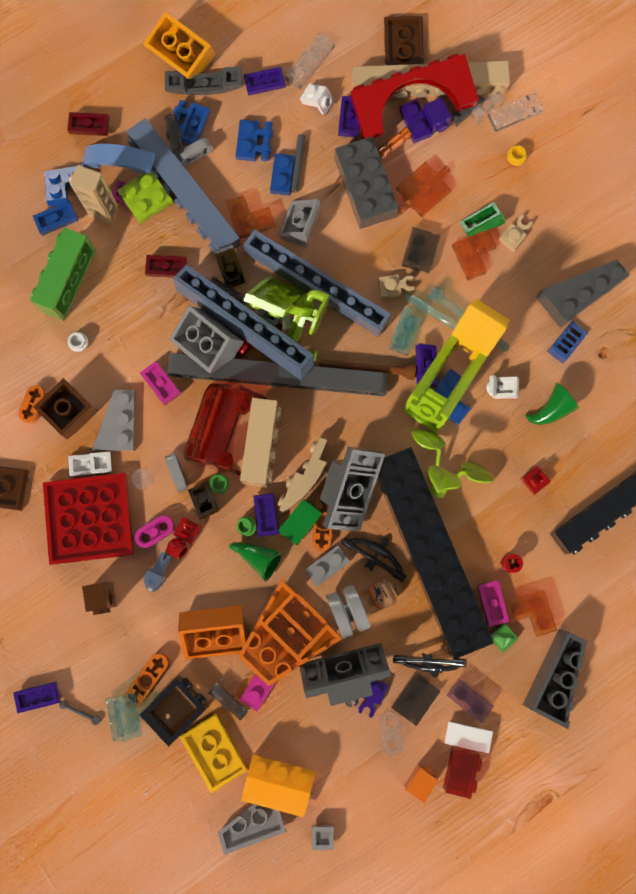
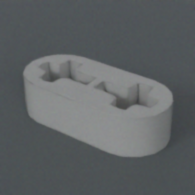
M202 138L181 149L176 154V157L183 166H188L212 152L213 146L208 138Z
M176 453L165 456L177 491L181 492L188 489Z

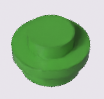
M221 473L213 475L209 480V487L216 494L225 493L230 485L227 476Z
M243 516L237 522V530L243 536H251L257 530V522L251 516Z

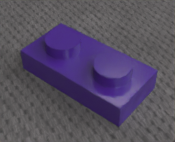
M342 96L338 136L357 138L359 125L350 96Z
M418 100L399 106L403 121L412 133L411 139L413 144L432 136Z
M422 343L415 345L417 385L437 356L436 345ZM438 375L432 382L431 386L438 385Z

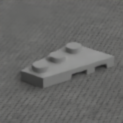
M135 390L113 391L93 451H135Z
M253 804L219 831L218 835L225 855L285 833L287 830L281 811Z

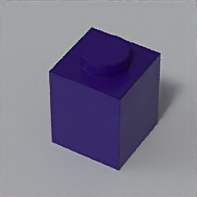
M442 97L423 106V113L432 134L436 132L441 133L449 127L452 117Z

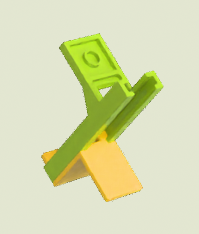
M475 298L469 304L454 331L411 393L402 412L437 433L440 427L448 420L485 359L507 329L510 319ZM463 345L465 346L463 350L466 352L469 350L473 351L469 356V359L472 361L449 397L445 398L429 387L453 350L458 351Z

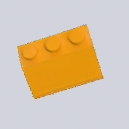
M167 12L163 14L143 43L147 49L187 79L205 71L216 56L210 44Z
M252 755L241 801L304 817L316 771Z

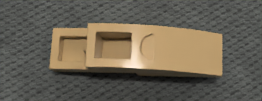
M319 437L318 442H313L310 453L313 454L310 461L305 460L301 470L304 472V475L295 472L294 476L290 475L286 487L289 489L286 495H281L278 502L280 512L285 513L297 505L318 482L327 465V462L320 460L327 440Z

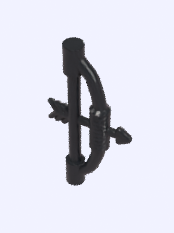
M344 538L341 544L369 559L364 568H369L370 572H372L377 564L391 573L394 578L402 583L407 576L403 574L400 563L389 550L384 548L385 545H388V538L381 539V545L375 541L363 538ZM355 544H365L376 553L372 556ZM379 554L388 558L395 565L396 570L377 559Z
M422 653L423 658H412L404 655L393 656V663L422 670V672H430L433 677H437L439 673L444 671H453L460 667H467V659H433L431 653L428 655Z

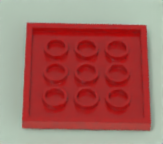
M126 473L43 482L49 565L134 555Z

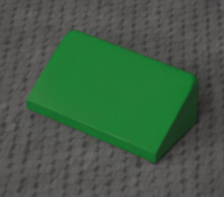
M303 499L278 532L295 545H299L323 513L309 500Z

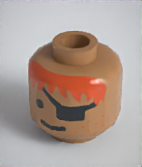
M382 579L369 586V594L366 595V598L371 607L375 606L378 610H383L397 602L399 593L393 581L389 582L386 579Z

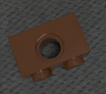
M113 582L82 586L86 612L93 611V615L111 612L110 608L116 607Z

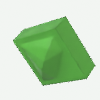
M502 623L490 634L494 644L502 653L518 640L506 623Z

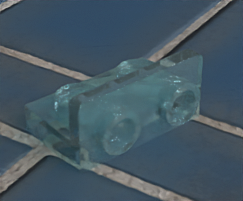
M407 306L403 309L389 346L390 350L404 355H408L421 322V318L411 315L412 308Z
M135 693L107 697L106 703L113 741H126L140 737L142 731Z

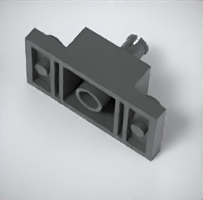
M348 446L343 462L332 460L330 469L326 472L328 475H326L325 485L320 500L329 506L323 523L324 527L337 530H361L385 453Z
M381 643L308 661L299 666L305 697L310 698L328 693L331 706L345 703L346 706L352 707L351 701L353 700L355 707L358 705L360 698L373 695L370 682L391 677Z

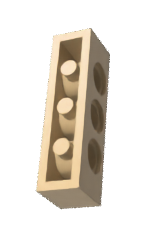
M77 165L76 170L71 173L69 179L72 189L90 217L112 224L119 206L101 173Z

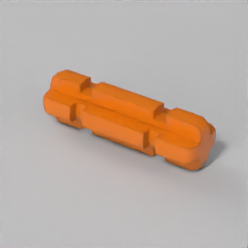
M407 127L403 128L400 133L389 139L386 145L383 144L378 148L379 155L382 158H386L389 152H393L403 144V141L411 138V131Z

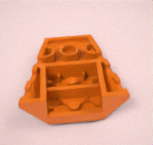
M281 579L238 657L267 686H270L343 638L308 601Z

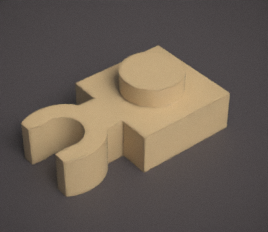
M524 215L518 218L516 226L511 223L498 240L513 252L525 239L527 234L524 232L528 231L533 223L530 221L528 225H523L521 221Z
M399 275L379 277L378 279L381 299L401 296V290L410 293L415 289L414 286L409 287L406 285V282L413 281V276H406L403 280H399Z

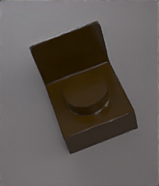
M233 244L215 250L214 254L227 289L245 283L246 281Z
M207 481L188 490L200 520L220 511Z

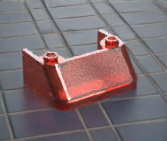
M217 383L208 385L184 450V459L217 471L240 476L241 471L232 468L234 463L233 456L227 450L239 415H245L250 412L252 398L266 399V397L242 385Z

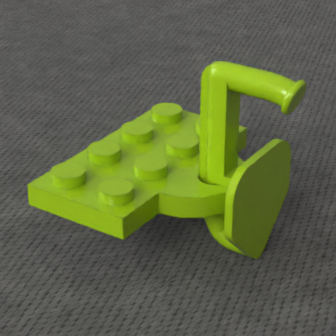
M269 275L246 293L244 301L248 302L253 308H262L269 311L268 313L273 317L283 318L287 313L295 315L287 336L298 343L306 320L313 322L309 331L310 335H313L319 328L327 309L330 295L320 290H311L304 296L306 291ZM314 298L322 301L319 309H316L313 304ZM308 350L314 355V362H316L318 355L317 350Z

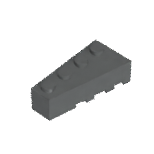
M614 260L545 288L539 292L536 298L561 328L620 285L629 276V273L618 260Z
M558 629L523 702L525 707L569 729L570 721L568 720L570 711L573 710L574 692L578 686L579 681L577 678L579 669L582 667L587 641L568 631Z

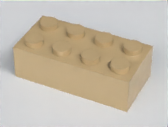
M252 398L240 477L243 485L268 488V483H272L273 471L270 467L271 463H275L276 451L273 446L274 443H278L279 431L276 425L281 422L282 416L281 407H278L277 401Z

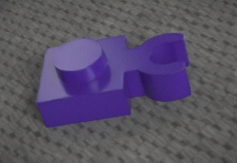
M379 680L370 682L373 695L364 697L366 699L365 702L361 703L358 708V712L361 714L363 708L369 707L370 718L375 714L374 703L381 705L388 684Z

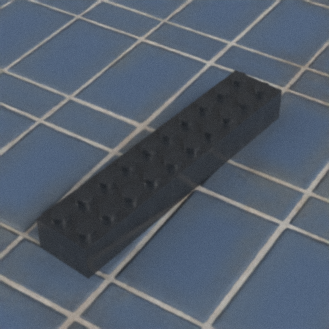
M412 447L384 457L377 480L451 658H460L493 644V639Z

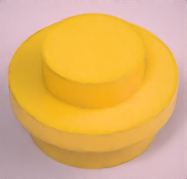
M513 146L508 150L507 160L509 163L518 166L525 162L527 153L522 146Z

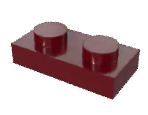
M69 112L67 131L69 134L108 136L110 117L108 114Z
M146 255L145 275L174 278L187 265V257Z

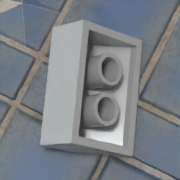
M188 306L169 339L210 374L234 359L244 342L207 312L193 306Z

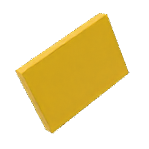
M217 713L179 736L211 793L249 770Z

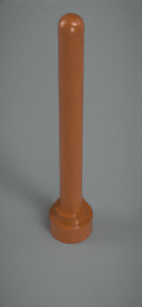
M333 360L319 361L320 367L398 374L406 377L408 380H415L416 364L411 363L399 367Z

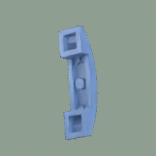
M93 144L86 147L81 165L92 168H100V165L130 168L133 172L151 174L156 155L149 151L124 145Z

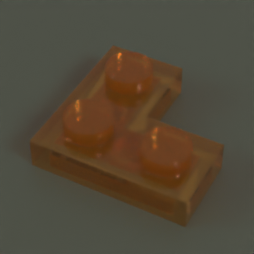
M244 195L225 201L235 232L240 239L250 236L254 229L258 232H263L276 227L269 207L250 212Z
M490 230L472 235L452 244L454 253L467 281L484 275L487 272L480 255L497 247Z
M544 590L504 601L509 622L530 617L537 637L558 631Z

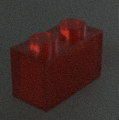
M452 745L443 784L445 793L471 799L472 793H476L478 783L475 780L477 771L480 772L482 766V759L477 751Z

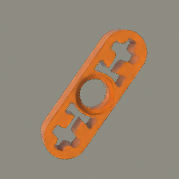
M321 492L316 498V508L323 510V503L319 502ZM316 522L313 529V547L320 552L326 551L331 545L332 529L320 527ZM316 529L320 531L329 530V535L324 534V540L328 541V544H325L323 548H319V544H316V540L320 539V533L316 534Z
M157 653L149 659L124 694L123 702L126 707L135 709L144 702L169 666V659L165 654ZM162 658V664L164 665V667L160 666L159 668H157L155 673H157L158 676L156 677V675L152 671H149L147 669L149 667L152 670L156 665V662L154 660ZM143 675H149L152 678V684L149 687L141 684V677ZM138 688L146 692L145 694L143 692L139 693L136 698L138 702L130 703L131 698L129 694H135Z

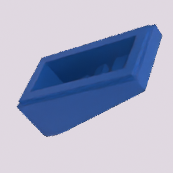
M571 321L547 352L563 364L588 332L574 321ZM570 329H575L581 334L580 337L570 331ZM566 334H569L571 337H573L576 340V342H573L571 339H569L566 336ZM564 339L567 343L571 345V348L568 347L561 340ZM559 344L561 347H563L567 351V353L563 352L560 348L557 347V345Z

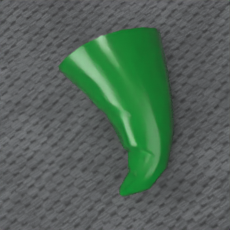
M556 382L548 402L534 415L526 414L525 417L530 423L536 425L550 424L579 409V406L571 394Z
M233 542L229 545V548L240 554L264 581L270 579L282 555L280 551L244 542Z

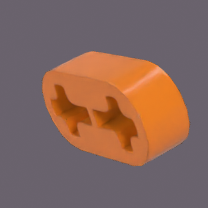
M34 385L26 391L18 412L19 418L22 421L32 424L39 419L40 414L33 407L47 394L43 388ZM33 392L41 394L40 398L33 397ZM31 410V412L33 413V416H32V417L29 416V417L27 418V416L25 415V412H26V411L29 412V411Z

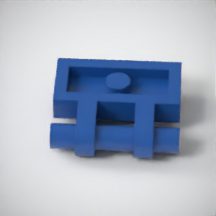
M180 100L173 110L172 120L168 122L166 136L172 139L174 134L178 132L179 141L192 144L200 140L210 115V108L191 102L189 109L185 108L187 103ZM181 117H185L183 124H179Z
M240 120L236 160L255 161L256 154L261 155L262 161L269 160V155L272 151L270 143L274 134L272 122H265V127L259 129V121ZM258 138H263L261 146L257 145Z

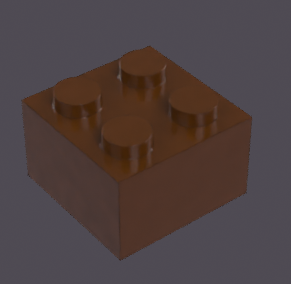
M64 378L33 407L66 439H69L97 412Z

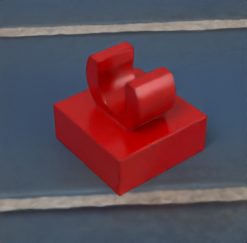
M536 466L521 478L533 495L551 482L539 466Z
M182 517L173 535L192 545L202 526Z

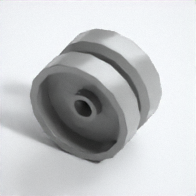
M354 585L343 588L342 593L346 601L342 603L337 592L326 595L343 639L353 635L354 630L351 625L353 620L357 629L361 632L371 628L366 608L361 597L358 596Z

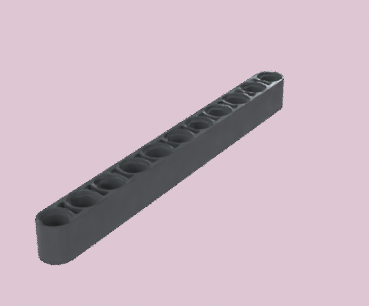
M178 353L169 354L167 375L181 378L373 396L387 395L388 374L381 372L313 366L305 377L299 380L275 362L232 359L210 374L187 354Z

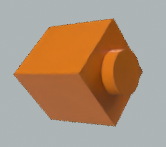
M417 764L404 785L405 790L425 803L438 782L437 777L434 775L435 771L427 765L422 767Z

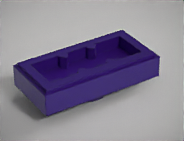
M281 67L244 74L248 96L286 88Z
M274 493L254 495L258 537L279 534Z
M57 681L13 692L17 714L61 702Z

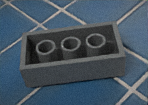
M373 136L335 148L334 159L359 229L396 218L399 208Z

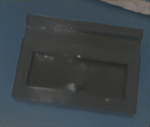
M413 227L401 266L424 271L429 274L440 234H432V232Z
M414 672L391 705V708L417 726L440 693V690Z

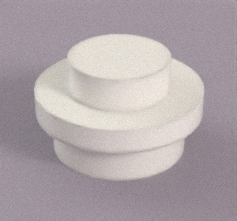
M74 332L68 337L67 343L71 350L81 352L88 346V338L82 332Z

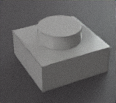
M312 825V850H334L333 825Z

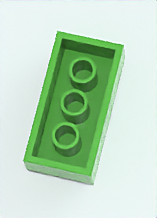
M63 228L62 232L57 235L54 250L49 253L48 263L45 269L40 272L39 283L31 292L30 301L42 313L62 321L65 320L96 251L87 236L67 228Z

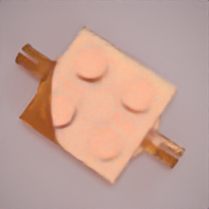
M425 161L396 187V190L402 195L404 200L398 207L399 214L402 215L410 207L422 218L449 195L452 190L444 182L443 178L451 172L450 168L445 165L439 172H436Z

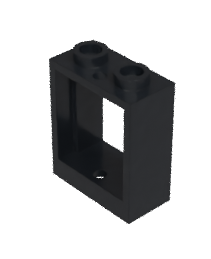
M180 676L176 678L139 715L168 747L209 707L206 704L208 702L201 693H195L192 689V683L186 677L183 679ZM177 686L198 710L174 733L153 709Z

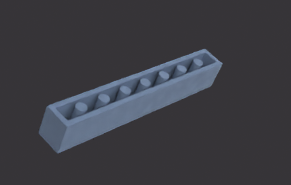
M144 118L126 132L129 137L127 141L131 147L149 151L156 155L152 172L157 179H161L163 182L162 186L168 195L172 193L175 197L174 202L180 210L183 208L187 214L185 216L191 224H196L198 227L197 232L202 239L207 238L212 252L214 253L215 250L232 244L234 249L241 245L239 236L148 120Z
M253 230L243 245L246 255L307 293L311 290H320L329 294L328 306L379 337L388 324L391 316L389 312L257 230Z
M186 265L173 278L177 292L299 380H302L314 366V355L190 266Z

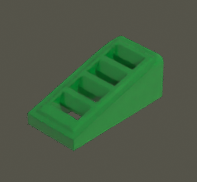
M493 202L459 223L469 237L498 227L506 222L502 212L496 203Z

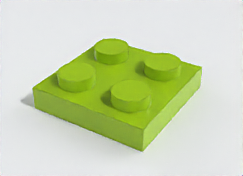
M152 170L151 174L143 173L117 190L140 224L173 204L171 197Z

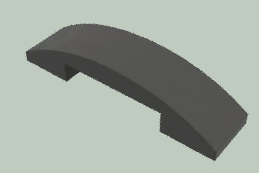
M242 66L222 68V72L199 73L190 79H187L178 71H165V91L170 93L212 95L233 91L242 87Z

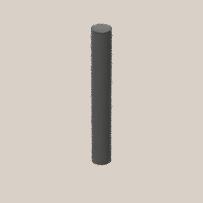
M299 134L297 138L290 189L294 193H297L299 189L305 135Z

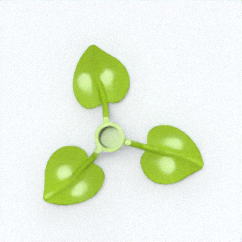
M411 431L414 440L420 446L437 451L436 464L428 469L432 482L429 490L433 496L443 498L447 490L459 488L462 484L459 478L461 475H466L469 480L477 483L494 482L490 473L476 463H463L461 466L463 470L457 475L439 467L441 448L445 447V441L431 431Z

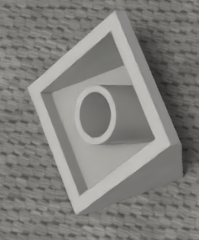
M319 199L292 201L279 237L307 247L321 212V201Z

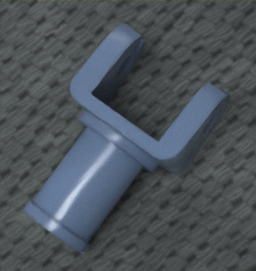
M161 552L154 567L147 568L144 578L147 590L155 592L165 582L164 573L173 559L171 556H166L165 553Z

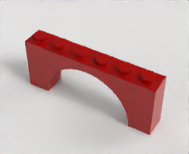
M455 53L448 56L447 60L444 61L434 60L428 66L422 68L421 66H415L409 70L410 72L404 74L402 72L394 73L389 79L383 80V78L372 81L370 85L364 86V84L355 86L350 92V99L362 138L366 139L373 136V139L383 136L382 115L386 103L397 91L410 85L425 84L438 88L450 98L457 112L476 106L479 99L466 55Z

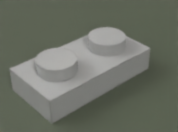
M337 545L305 569V571L318 587L350 563V561Z

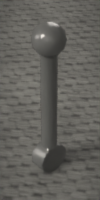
M61 701L59 704L61 709H68L91 720L93 725H97L101 721L99 716L93 717L68 705L66 701Z

